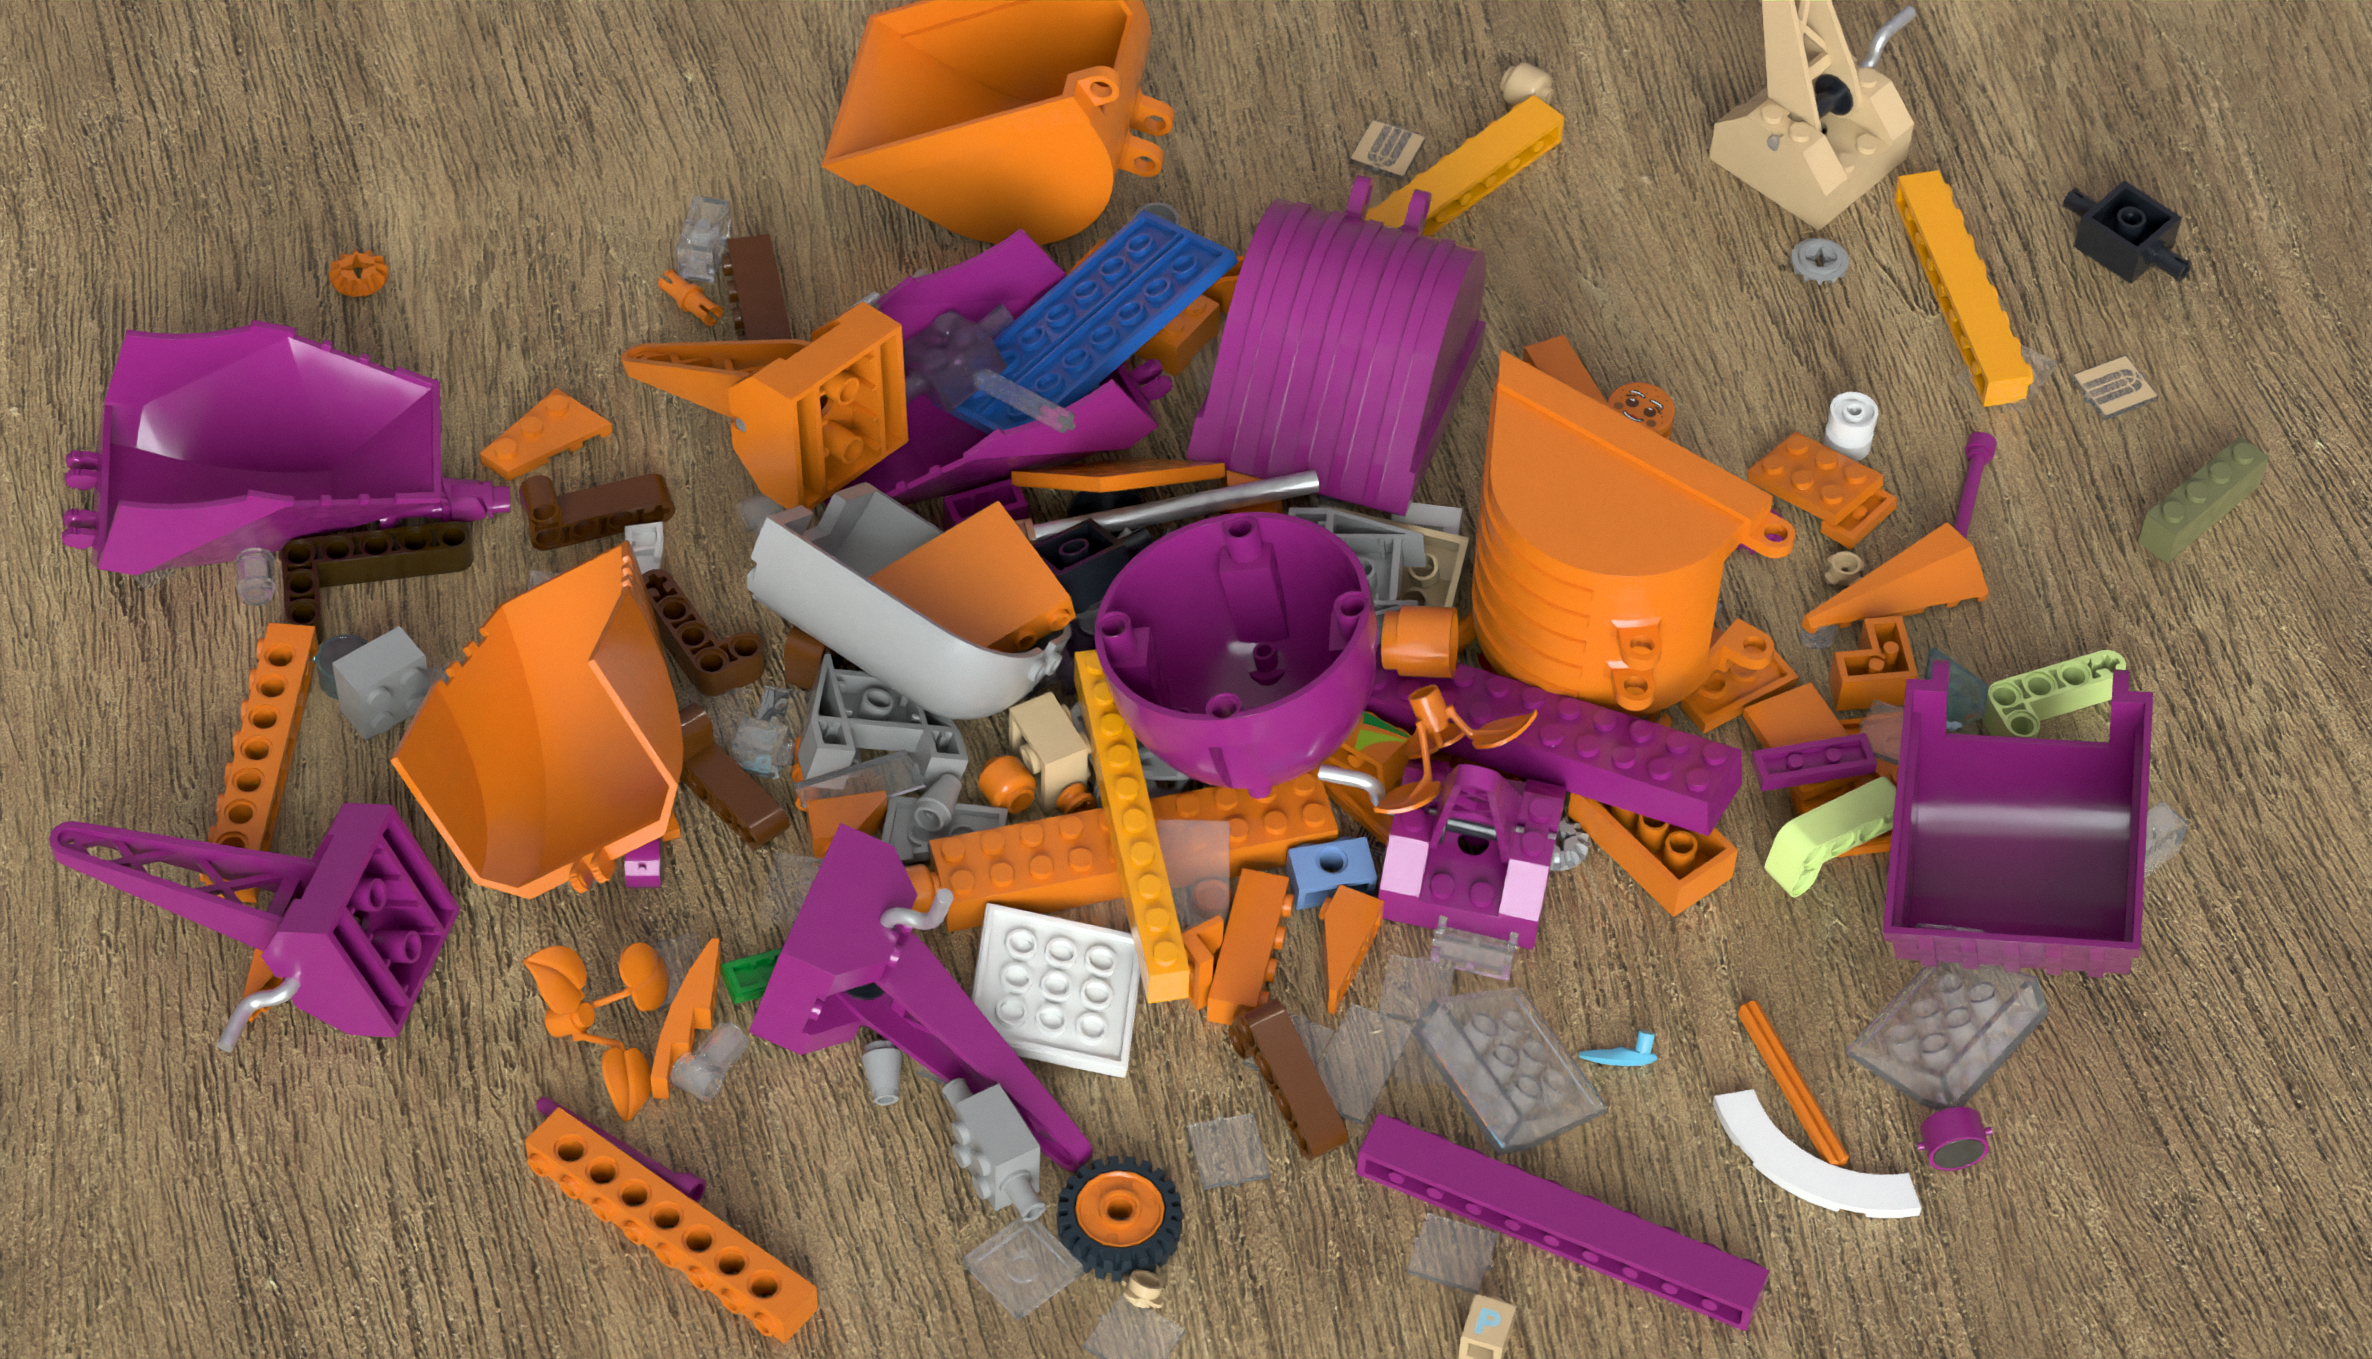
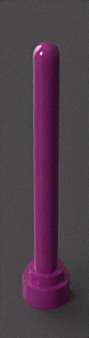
M1985 432L1970 434L1965 447L1969 466L1953 526L1964 538L1967 537L1984 465L1994 458L1997 447L1996 439Z
M541 1097L537 1100L536 1108L542 1114L549 1117L560 1107L697 1204L701 1200L706 1189V1181L692 1172L675 1173L548 1097Z

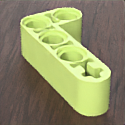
M2101 650L1996 681L1991 684L1987 692L1982 711L1983 723L1991 736L2037 738L2041 720L2111 700L2113 669L2126 670L2125 659L2115 651Z
M1879 777L1792 819L1778 832L1765 862V871L1791 897L1800 896L1815 882L1824 862L1893 829L1896 787L1886 777Z

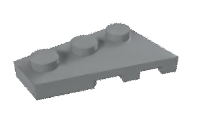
M890 795L881 841L895 847L903 865L930 861L929 840L1007 826L1008 809L956 803L950 824L939 831H928L922 828L914 818V806L919 798Z

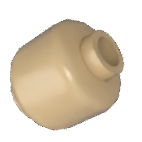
M1527 62L1519 63L1517 66H1510L1500 84V90L1503 91V99L1511 106L1524 102L1532 95L1537 96L1549 105L1555 93L1554 89L1551 88L1552 78L1550 74Z

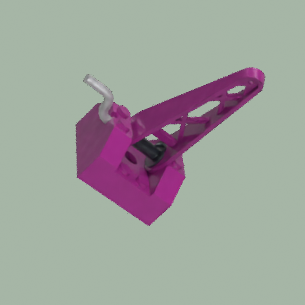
M1422 758L1408 759L1401 786L1412 782H1419L1424 776ZM1430 759L1432 782L1439 781L1442 785L1439 794L1429 803L1415 810L1388 814L1394 816L1378 895V899L1385 901L1383 919L1534 950L1567 787L1528 779L1527 783L1505 779L1494 770L1475 765L1459 764L1455 768H1451L1447 762ZM1325 764L1320 766L1318 780L1364 789L1370 794L1371 801L1375 807L1386 796L1384 785L1369 774ZM1462 836L1463 840L1469 845L1483 846L1488 843V848L1482 854L1469 855L1459 848L1457 841Z
M343 803L328 826L312 859L77 821H67L57 825L51 831L49 837L52 854L57 862L263 951L262 959L275 977H283V983L275 989L258 991L248 995L238 1004L217 1043V1046L225 1052L233 1050L252 1013L262 1007L277 1006L290 998L297 1008L348 1035L397 1038L460 911V907L392 804ZM103 846L117 850L123 858L107 861L90 855L86 848ZM162 862L204 873L212 881L213 885L198 888L187 887L150 875L142 865ZM256 887L276 894L265 912L244 905L234 892ZM220 894H222L225 898L218 897V896H215V895H220ZM353 915L363 920L362 927L359 926Z
M840 823L782 948L749 1033L797 1054L804 1055L854 1040L860 1025L866 1028L871 1027L947 1084L954 1079L963 1078L973 1095L996 1084H1000L1040 1145V1152L1069 1172L1078 1171L1080 1167L1093 1157L1092 1146L1088 1139L929 948L911 932L912 928L929 930L938 927L944 920L951 905L953 893L945 888L940 889L928 913L911 910L918 894L895 847Z

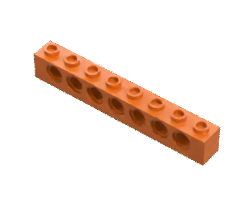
M268 623L265 638L260 637L258 640L257 660L259 662L257 668H252L250 671L249 691L251 693L249 699H244L242 702L241 721L243 724L241 730H236L233 736V753L235 755L233 762L228 761L225 767L224 780L227 786L225 794L220 793L217 798L216 814L218 821L216 826L211 825L209 829V843L270 852L319 654L315 626ZM199 872L201 882H205L206 886L213 885L206 874ZM254 887L235 891L234 893L242 902L257 903L260 888ZM220 894V895H215V896H218V897L225 898L222 894Z
M560 1107L525 1139L527 1163L534 1173L543 1178L548 1176L559 1184L561 1190L573 1200L579 1198L589 1205L593 1213L600 1220L607 1223L609 1221L613 1222L623 1230L630 1241L637 1245L644 1244L655 1252L657 1258L669 1268L675 1266L681 1270L695 1287L702 1291L709 1290L720 1298L722 1304L734 1314L740 1312L750 1319L756 1329L767 1337L774 1336L786 1344L818 1310L817 1287ZM570 1158H578L575 1161H566ZM602 1180H609V1181H610V1182L605 1183V1184H599V1183H597V1182L602 1181ZM636 1202L643 1203L639 1206H629ZM665 1225H673V1226H674L673 1228H670V1229H663V1228H661V1227H663V1226H665ZM696 1248H707V1250L702 1252L693 1251ZM731 1270L740 1271L734 1275L725 1274ZM763 1293L772 1294V1296L767 1298L758 1297V1295Z

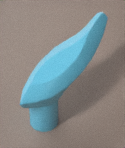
M1639 1030L1635 1049L1617 1047L1614 1049L1589 1050L1579 1052V1058L1606 1065H1647L1658 1060L1657 1055L1651 1053L1655 1033Z

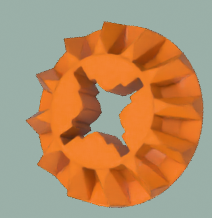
M355 248L353 254L341 253L339 260L331 262L329 279L333 288L343 295L351 297L367 296L377 292L384 286L388 279V267L382 255L374 256L371 249L365 253H359ZM362 267L360 279H357V275H355L354 268Z

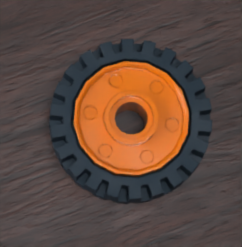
M1109 1156L1108 1164L1104 1165L1102 1159L1099 1158L1092 1161L1091 1169L1086 1165L1080 1167L1077 1171V1177L1071 1175L1066 1182V1188H1062L1057 1208L1058 1237H1060V1245L1063 1251L1068 1252V1259L1073 1264L1079 1261L1080 1270L1088 1274L1093 1268L1095 1269L1096 1278L1104 1280L1106 1273H1112V1281L1121 1282L1122 1274L1131 1276V1273L1135 1270L1155 1273L1156 1264L1162 1268L1168 1262V1256H1173L1177 1249V1242L1180 1240L1182 1229L1181 1198L1179 1192H1176L1175 1184L1171 1178L1166 1180L1164 1171L1158 1167L1152 1172V1163L1143 1160L1140 1166H1136V1158L1126 1156L1125 1164H1119L1118 1156ZM1120 1216V1217H1124V1218H1126V1219H1125V1220H1115V1219H1113V1218Z

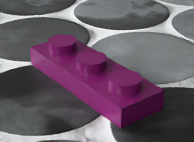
M1866 733L1752 751L1750 760L1761 792L1872 774L1876 772L1877 761Z

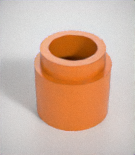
M1402 605L1400 611L1387 610L1385 612L1381 637L1383 669L1397 670L1399 676L1454 678L1459 648V618L1456 607Z

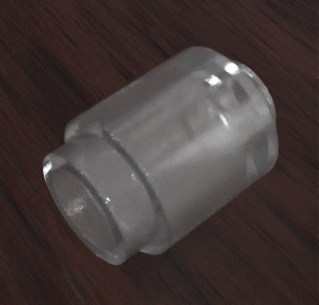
M263 548L245 549L235 559L237 592L245 603L262 605L272 599L276 590L274 556L270 551Z

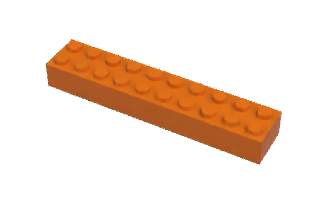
M1318 768L1296 779L1271 786L1270 794L1261 799L1252 798L1247 789L1220 786L1151 798L1150 804L1170 889L1196 885L1210 879L1222 880L1238 877L1241 875L1242 868L1260 872L1285 868L1288 849H1293L1304 843L1317 845L1334 842L1338 839L1339 829L1323 782L1318 780ZM1103 808L929 840L931 872L936 871L941 889L945 888L953 893V900L944 918L947 932L982 926L987 903L1046 914L1124 899Z

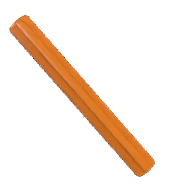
M1755 1000L1743 1003L1739 1007L1738 1016L1824 1162L1843 1168L1847 1165L1849 1155L1762 1007Z

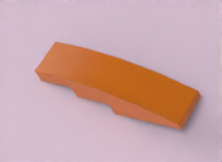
M720 938L710 939L689 969L670 1006L658 1039L650 1076L653 1098H670L674 1063L691 1064L695 1030H712L720 976L719 969L722 961Z

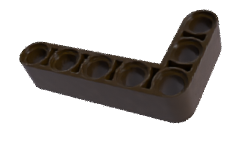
M452 521L301 538L289 541L281 551L287 624L315 626L319 646L325 638L321 588L455 573L466 570L474 561L469 527L464 523Z

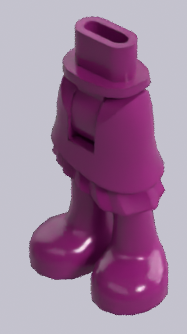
M441 475V500L439 503L381 519L380 530L397 528L398 521L406 518L440 519L442 523L452 521L471 522L484 519L486 512H488V518H493V513H510L509 486H492V481L484 480L482 482L475 479L449 478Z

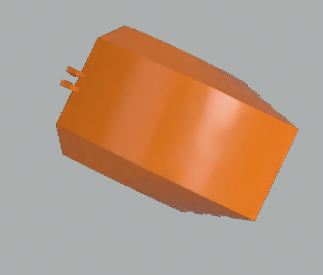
M628 540L499 604L478 629L484 637L479 644L476 645L474 640H472L463 647L462 650L467 656L465 661L460 665L458 660H455L444 670L450 678L446 684L442 679H439L429 688L390 759L399 775L475 884L532 899L570 881L575 892L577 891L581 894L590 889L589 887H591L594 878L601 884L611 879L616 868V858L666 834L682 771L683 738L681 721L650 596L633 547Z

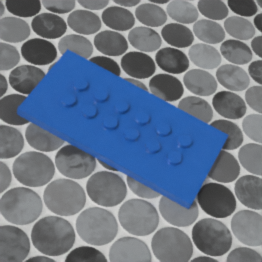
M1143 210L933 390L929 397L934 406L988 435L998 428L1004 431L1046 417L1082 399L1236 265L1238 260L1232 250Z

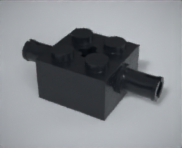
M2125 180L2099 202L2091 199L2078 188H2073L2065 197L2063 207L2081 217L2074 247L2128 283L2132 284L2150 267L2154 266L2172 276L2178 282H2181L2182 278L2184 279L2189 273L2192 262L2171 250L2175 245L2182 217Z
M1088 518L1032 546L1071 597L1075 614H1080L1087 611L1091 605L1103 599L1118 573L1129 563V559L1135 557L1151 545L1153 540L1144 526L1118 539L1093 519Z

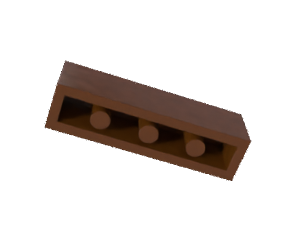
M770 234L726 239L727 254L721 255L724 277L731 276V281H727L726 284L729 303L736 302L737 305L736 308H732V317L735 330H742V335H737L738 341L792 339Z

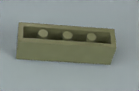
M2239 436L2146 513L2138 543L2165 563H2169L2261 485L2269 456Z

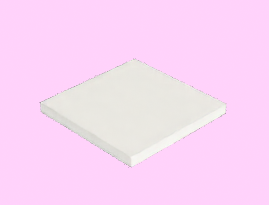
M987 903L984 910L971 993L973 1003L1020 1057L1125 1078L1128 1070L1140 978V968L1132 933Z

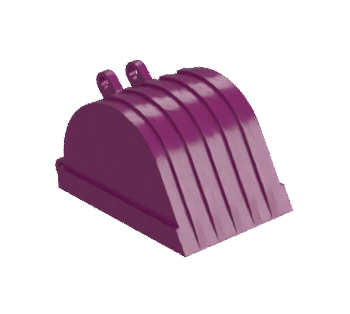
M1357 175L1346 211L1334 210L1331 212L1311 207L1312 204L1300 201L1292 202L1279 198L1275 199L1266 209L1253 235L1239 273L1210 390L1196 415L1186 459L1196 462L1225 463L1226 470L1260 479H1269L1315 469L1319 482V492L1317 494L1406 516L1482 351L1486 322L1480 321L1479 315L1485 282V253L1481 249L1458 244L1451 239H1438L1422 235L1431 202L1430 192L1414 190L1404 225L1398 228L1386 226L1383 222L1371 219L1369 221L1365 220L1372 196L1374 178Z
M1933 659L1931 680L1907 679L1883 924L1884 941H1892L1896 959L1921 961L1922 966L1938 967L1939 962L1962 963L1963 969L1979 970L1980 965L2004 966V972L2020 973L2021 967L2046 969V974L2062 975V970L2088 972V977L2103 978L2104 973L2130 975L2132 957L2140 958L2154 693L2129 691L2130 670L2113 669L2109 743L1946 733L1950 660Z

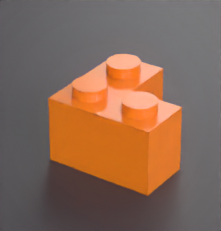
M1902 616L1864 619L1858 650L1834 652L1828 682L1836 711L1903 706L1905 704L1907 679H1918L1919 676Z

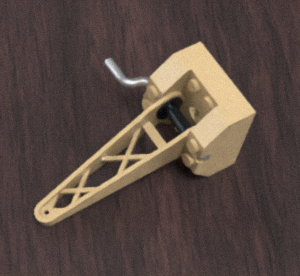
M1762 0L1767 86L1745 104L1734 107L1714 124L1709 159L1820 231L1907 159L1914 122L1892 80L1876 71L1875 67L1881 58L1887 41L1916 17V11L1911 6L1903 8L1876 32L1864 60L1860 65H1857L1858 58L1850 54L1831 0H1796V5L1794 0Z

